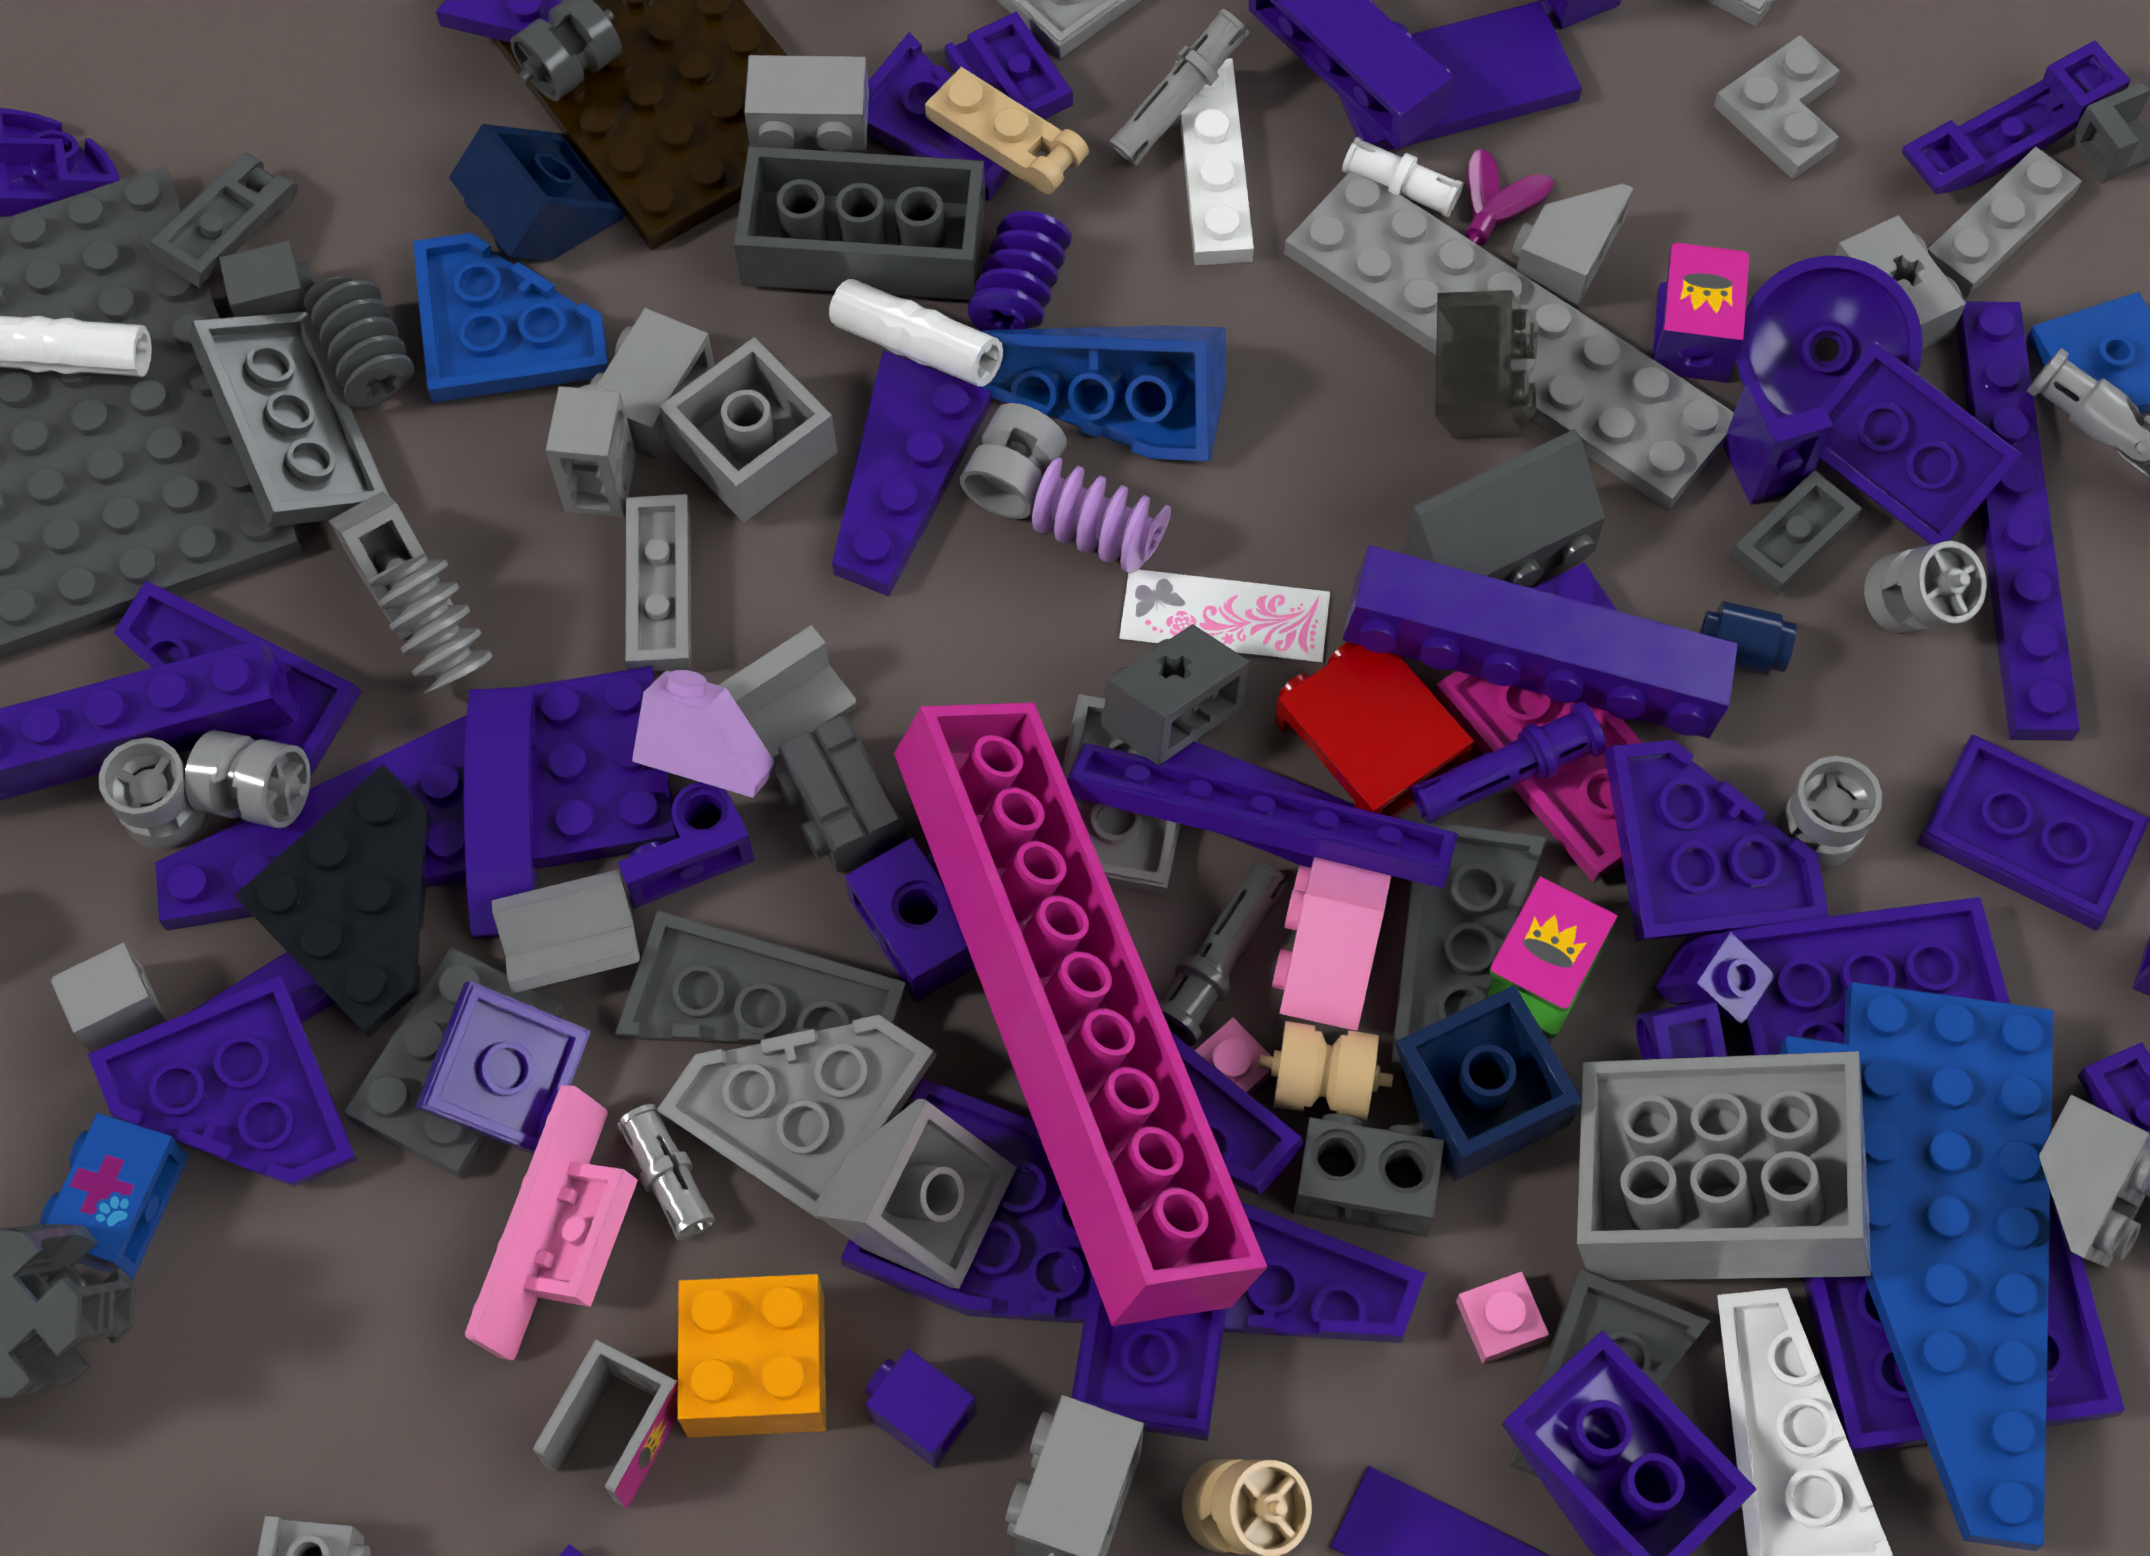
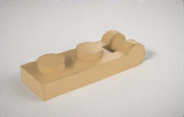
M960 67L925 103L926 118L1044 194H1052L1063 182V173L1067 168L1077 167L1089 154L1086 142L1076 132L1069 129L1063 131L963 67ZM1041 150L1048 154L1046 157H1036Z

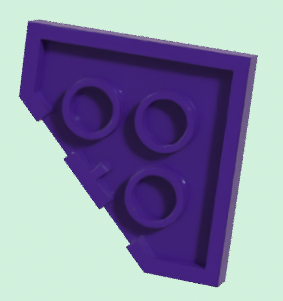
M1675 740L1615 745L1604 751L1636 942L1721 933L1730 929L1829 917L1818 853L1799 838H1789L1765 819L1766 812L1726 780L1720 783L1693 762L1694 755Z
M281 975L88 1054L109 1111L114 1118L170 1135L177 1143L291 1187L304 1184L358 1160L288 987Z

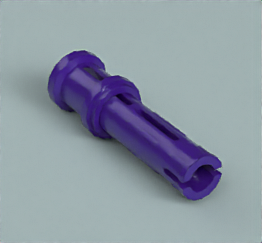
M1578 702L1571 705L1570 713L1540 727L1534 723L1523 727L1522 731L1518 733V739L1506 744V746L1479 756L1433 779L1411 786V795L1422 819H1425L1427 824L1433 823L1435 820L1457 809L1473 804L1521 780H1526L1532 776L1538 779H1549L1556 776L1558 767L1587 754L1593 757L1604 754V751L1607 749L1606 740L1593 711L1585 702Z

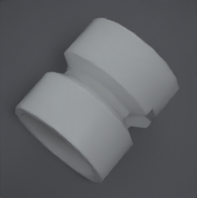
M1007 403L1000 405L982 435L983 445H979L974 450L960 476V485L966 495L987 511L1005 518L1023 519L1031 514L1041 479L1052 461L1062 456L1067 446V437L1051 418L1040 411L1022 404Z
M148 737L130 740L116 747L109 754L99 772V790L132 839L146 848L155 850L172 849L191 840L201 829L206 813L195 810L187 799L184 784L186 766L176 750L162 740Z
M1830 756L1818 759L1805 769L1780 816L1779 830L1791 839L1799 838L1818 853L1820 868L1842 865L1854 856L1881 810L1883 793L1878 779L1867 766L1852 758Z

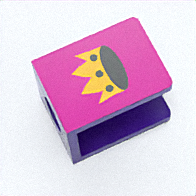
M1684 243L1672 244L1669 254L1667 282L1660 283L1657 293L1652 350L1653 360L1679 377L1728 383L1744 338L1749 254L1746 251Z

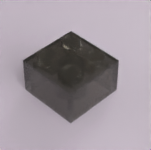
M1512 290L1437 293L1435 416L1453 439L1525 437L1526 420L1536 418L1535 383H1529L1527 360L1536 359L1537 326L1535 322L1530 323L1529 310L1521 308Z

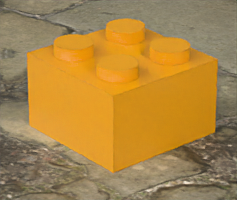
M818 1274L679 1280L678 1421L687 1438L826 1431L824 1293Z

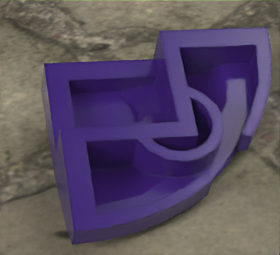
M0 108V217L13 216L120 181L113 161L92 139H85L84 150L78 146V142L73 136L62 131V122L35 113Z

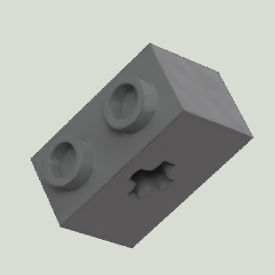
M1192 624L1172 638L1160 641L1152 651L1129 666L1119 668L1107 679L1104 689L1105 706L1102 727L1159 766L1243 708L1250 661Z

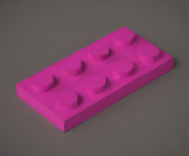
M1455 671L1437 683L1434 696L1473 739L1483 754L1493 752L1517 740L1518 733L1529 724L1534 723L1540 727L1569 714L1571 705L1576 704L1574 702H1558L1547 695L1514 686L1495 685L1488 682L1485 678ZM1590 707L1601 726L1607 749L1615 745L1643 743L1622 718L1615 717L1608 711ZM1590 754L1584 755L1558 767L1557 775L1549 779H1538L1532 776L1511 785L1593 884L1623 863L1605 754L1598 757H1593Z

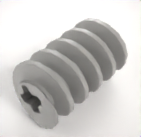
M423 553L367 579L371 587L390 585L391 590L378 604L381 609L401 608L402 613L389 626L392 632H413L414 635L400 649L403 655H424L425 658L411 672L415 678L434 676L436 681L424 692L427 693L483 667L493 656L490 649H469V646L481 635V631L478 626L463 628L458 626V623L470 612L468 604L448 605L447 600L459 589L457 581L437 582L435 579L448 566L446 558L426 559L424 556L426 553Z

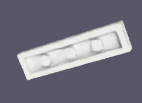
M1228 58L1224 61L1217 71L1219 77L1211 86L1206 84L1179 115L1194 265L1253 262L1254 246L1233 58Z

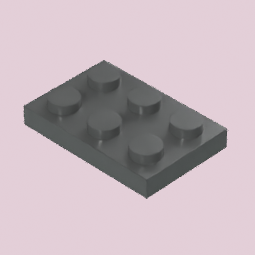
M450 947L343 1113L354 1124L462 1180L488 1137L416 1109L415 1106L463 984L469 981L475 982L561 1019L564 1017L566 1010L563 1003L534 988L517 993L511 992L506 974Z

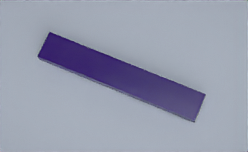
M1090 743L1083 744L1067 777L1071 793L1077 799L1443 889L1458 838V833L1169 762H1163L1158 766L1144 756Z

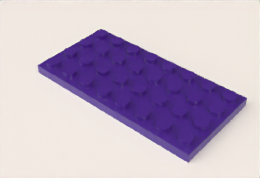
M1981 897L1725 930V932H1732L1773 972L1772 981L1747 1019L1741 1023L1749 1056L1779 1055L1780 1045L1785 1036L1843 1044L1846 991L1852 982L2011 1004ZM2051 1191L2046 1427L2117 1417L2125 1411L2083 1259L2070 1250ZM1864 1276L1802 1277L1832 1403L1852 1453L1927 1444Z

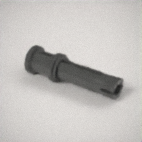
M1255 862L1252 864L1243 883L1222 911L1202 945L1199 946L1195 954H1189L1179 960L1175 966L1177 977L1162 1000L1158 1001L1170 1031L1187 1045L1192 1046L1196 1044L1201 1037L1199 1026L1215 1001L1220 1002L1227 997L1231 982L1229 975L1233 971L1234 966L1252 942L1275 903L1278 902L1283 892L1288 888L1289 882L1284 880L1285 876L1283 873L1267 863Z

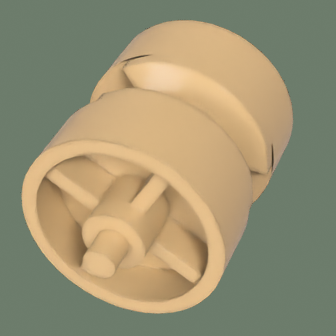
M1285 1021L1281 1051L1274 1050V1056L1260 1054L1259 1068L1272 1070L1271 1076L1277 1077L1273 1107L1303 1112L1304 1106L1311 1107L1318 1097H1325L1329 1109L1336 1111V1114H1345L1358 1118L1361 1121H1367L1372 1092H1377L1378 1086L1392 1087L1393 1074L1381 1073V1066L1376 1065L1379 1035L1348 1030L1347 1035H1340L1333 1045H1328L1322 1032L1315 1031V1025Z
M1215 1459L1201 1465L1190 1476L1183 1492L1182 1514L1186 1528L1192 1538L1207 1550L1218 1553L1280 1556L1294 1549L1304 1538L1311 1521L1312 1501L1306 1482L1287 1463L1277 1460Z

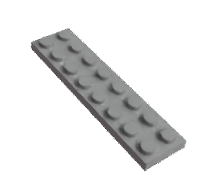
M1350 171L1285 240L1284 254L1557 437L1575 429L1582 439L1587 457L1668 511L1724 444L1734 414L1733 411L1401 194L1396 195L1388 192L1389 187Z

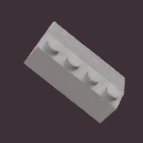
M1859 1051L1583 1062L1577 1246L1586 1271L1610 1281L1871 1276L1869 1202Z

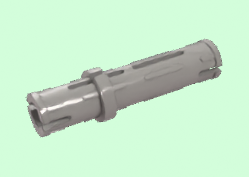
M1221 9L1201 36L1190 47L1184 46L1177 54L1179 60L1172 67L1171 71L1137 108L1126 124L1108 141L1114 147V150L1129 163L1137 166L1153 144L1183 112L1194 96L1206 84L1211 86L1219 77L1218 69L1234 49L1250 34L1248 29L1244 28V24L1227 10Z

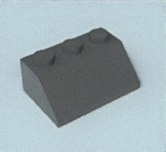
M1573 429L1412 507L1403 554L1525 587H1531L1545 572L1563 563L1566 567H1571L1587 559L1597 547L1605 516L1583 442L1577 431Z

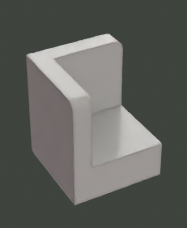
M124 942L53 976L51 980L73 1033L90 1052L140 1033L166 1020L143 966Z

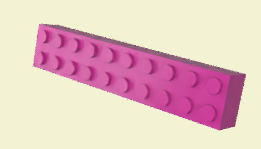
M1035 703L921 706L895 750L894 756L1111 1325L1116 1326L1231 1308L1268 1266Z

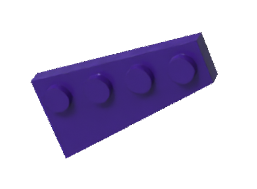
M882 351L832 561L834 575L888 597L890 596L992 404L991 391L888 351Z
M145 580L113 632L151 668L260 639L284 663L295 722L250 733L245 736H249L255 741L264 739L300 747L307 755L311 776L362 693L355 684Z

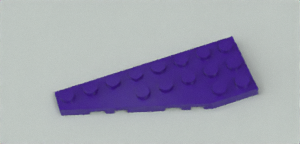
M922 1078L911 1103L917 1099L927 1100L1017 1167L959 1289L950 1288L869 1252L850 1239L841 1257L842 1266L966 1316L1084 1323L1091 1270L1034 1121ZM1241 1201L1268 1267L1231 1308H1227L1223 1332L1402 1342L1427 1273Z

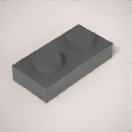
M1814 470L1735 545L1731 558L1778 596L1857 520L1862 508Z

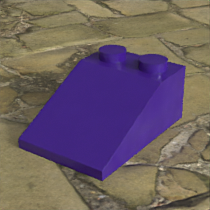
M1603 1330L1501 1424L1588 1549L1595 1556H1690L1757 1490Z

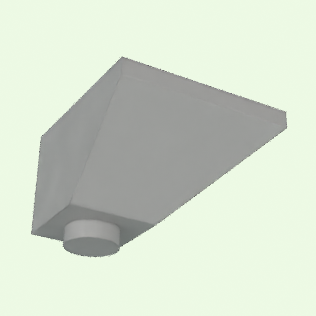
M917 1099L846 1155L816 1216L861 1248L950 1288L959 1289L1017 1167L930 1102L924 1099Z

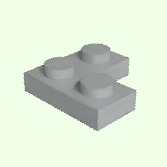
M1799 35L1719 91L1714 108L1794 180L1835 150L1839 136L1807 108L1806 105L1836 84L1840 70L1805 38Z

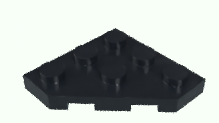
M384 764L234 895L369 1038L419 993L421 969L418 964L420 930L423 929L427 880L424 875L426 842L429 841L431 821V815L427 808Z

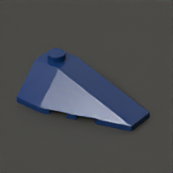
M1163 325L979 330L998 338L1003 346V358L995 377L987 385L979 386L991 391L992 398L1005 403L1026 405L1043 414L1080 428V432L1095 438L1103 436L1131 447V452L1150 459L1209 461L1211 459L1226 389V327Z

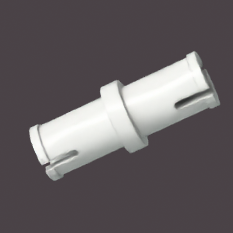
M1358 136L1354 139V143L1351 144L1342 166V172L1346 174L1352 171L1389 187L1388 192L1396 195L1401 194L1405 198L1442 213L1445 217H1449L1451 210L1453 211L1463 187L1462 181H1456L1417 164V157L1405 153L1403 157H1400L1363 141Z

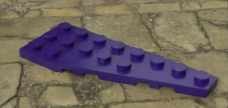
M652 666L530 685L535 689L536 751H532L533 860L535 869L631 854L636 848L649 842L662 841L666 843L677 839V831L671 811L673 802L669 773L632 762L643 692L655 681ZM467 715L309 789L301 813L293 823L285 828H275L243 820L155 862L159 922L167 931L252 917L253 915L234 895L383 764L427 808L431 815L429 841L426 842L424 875L427 878L426 887L466 881L464 753Z

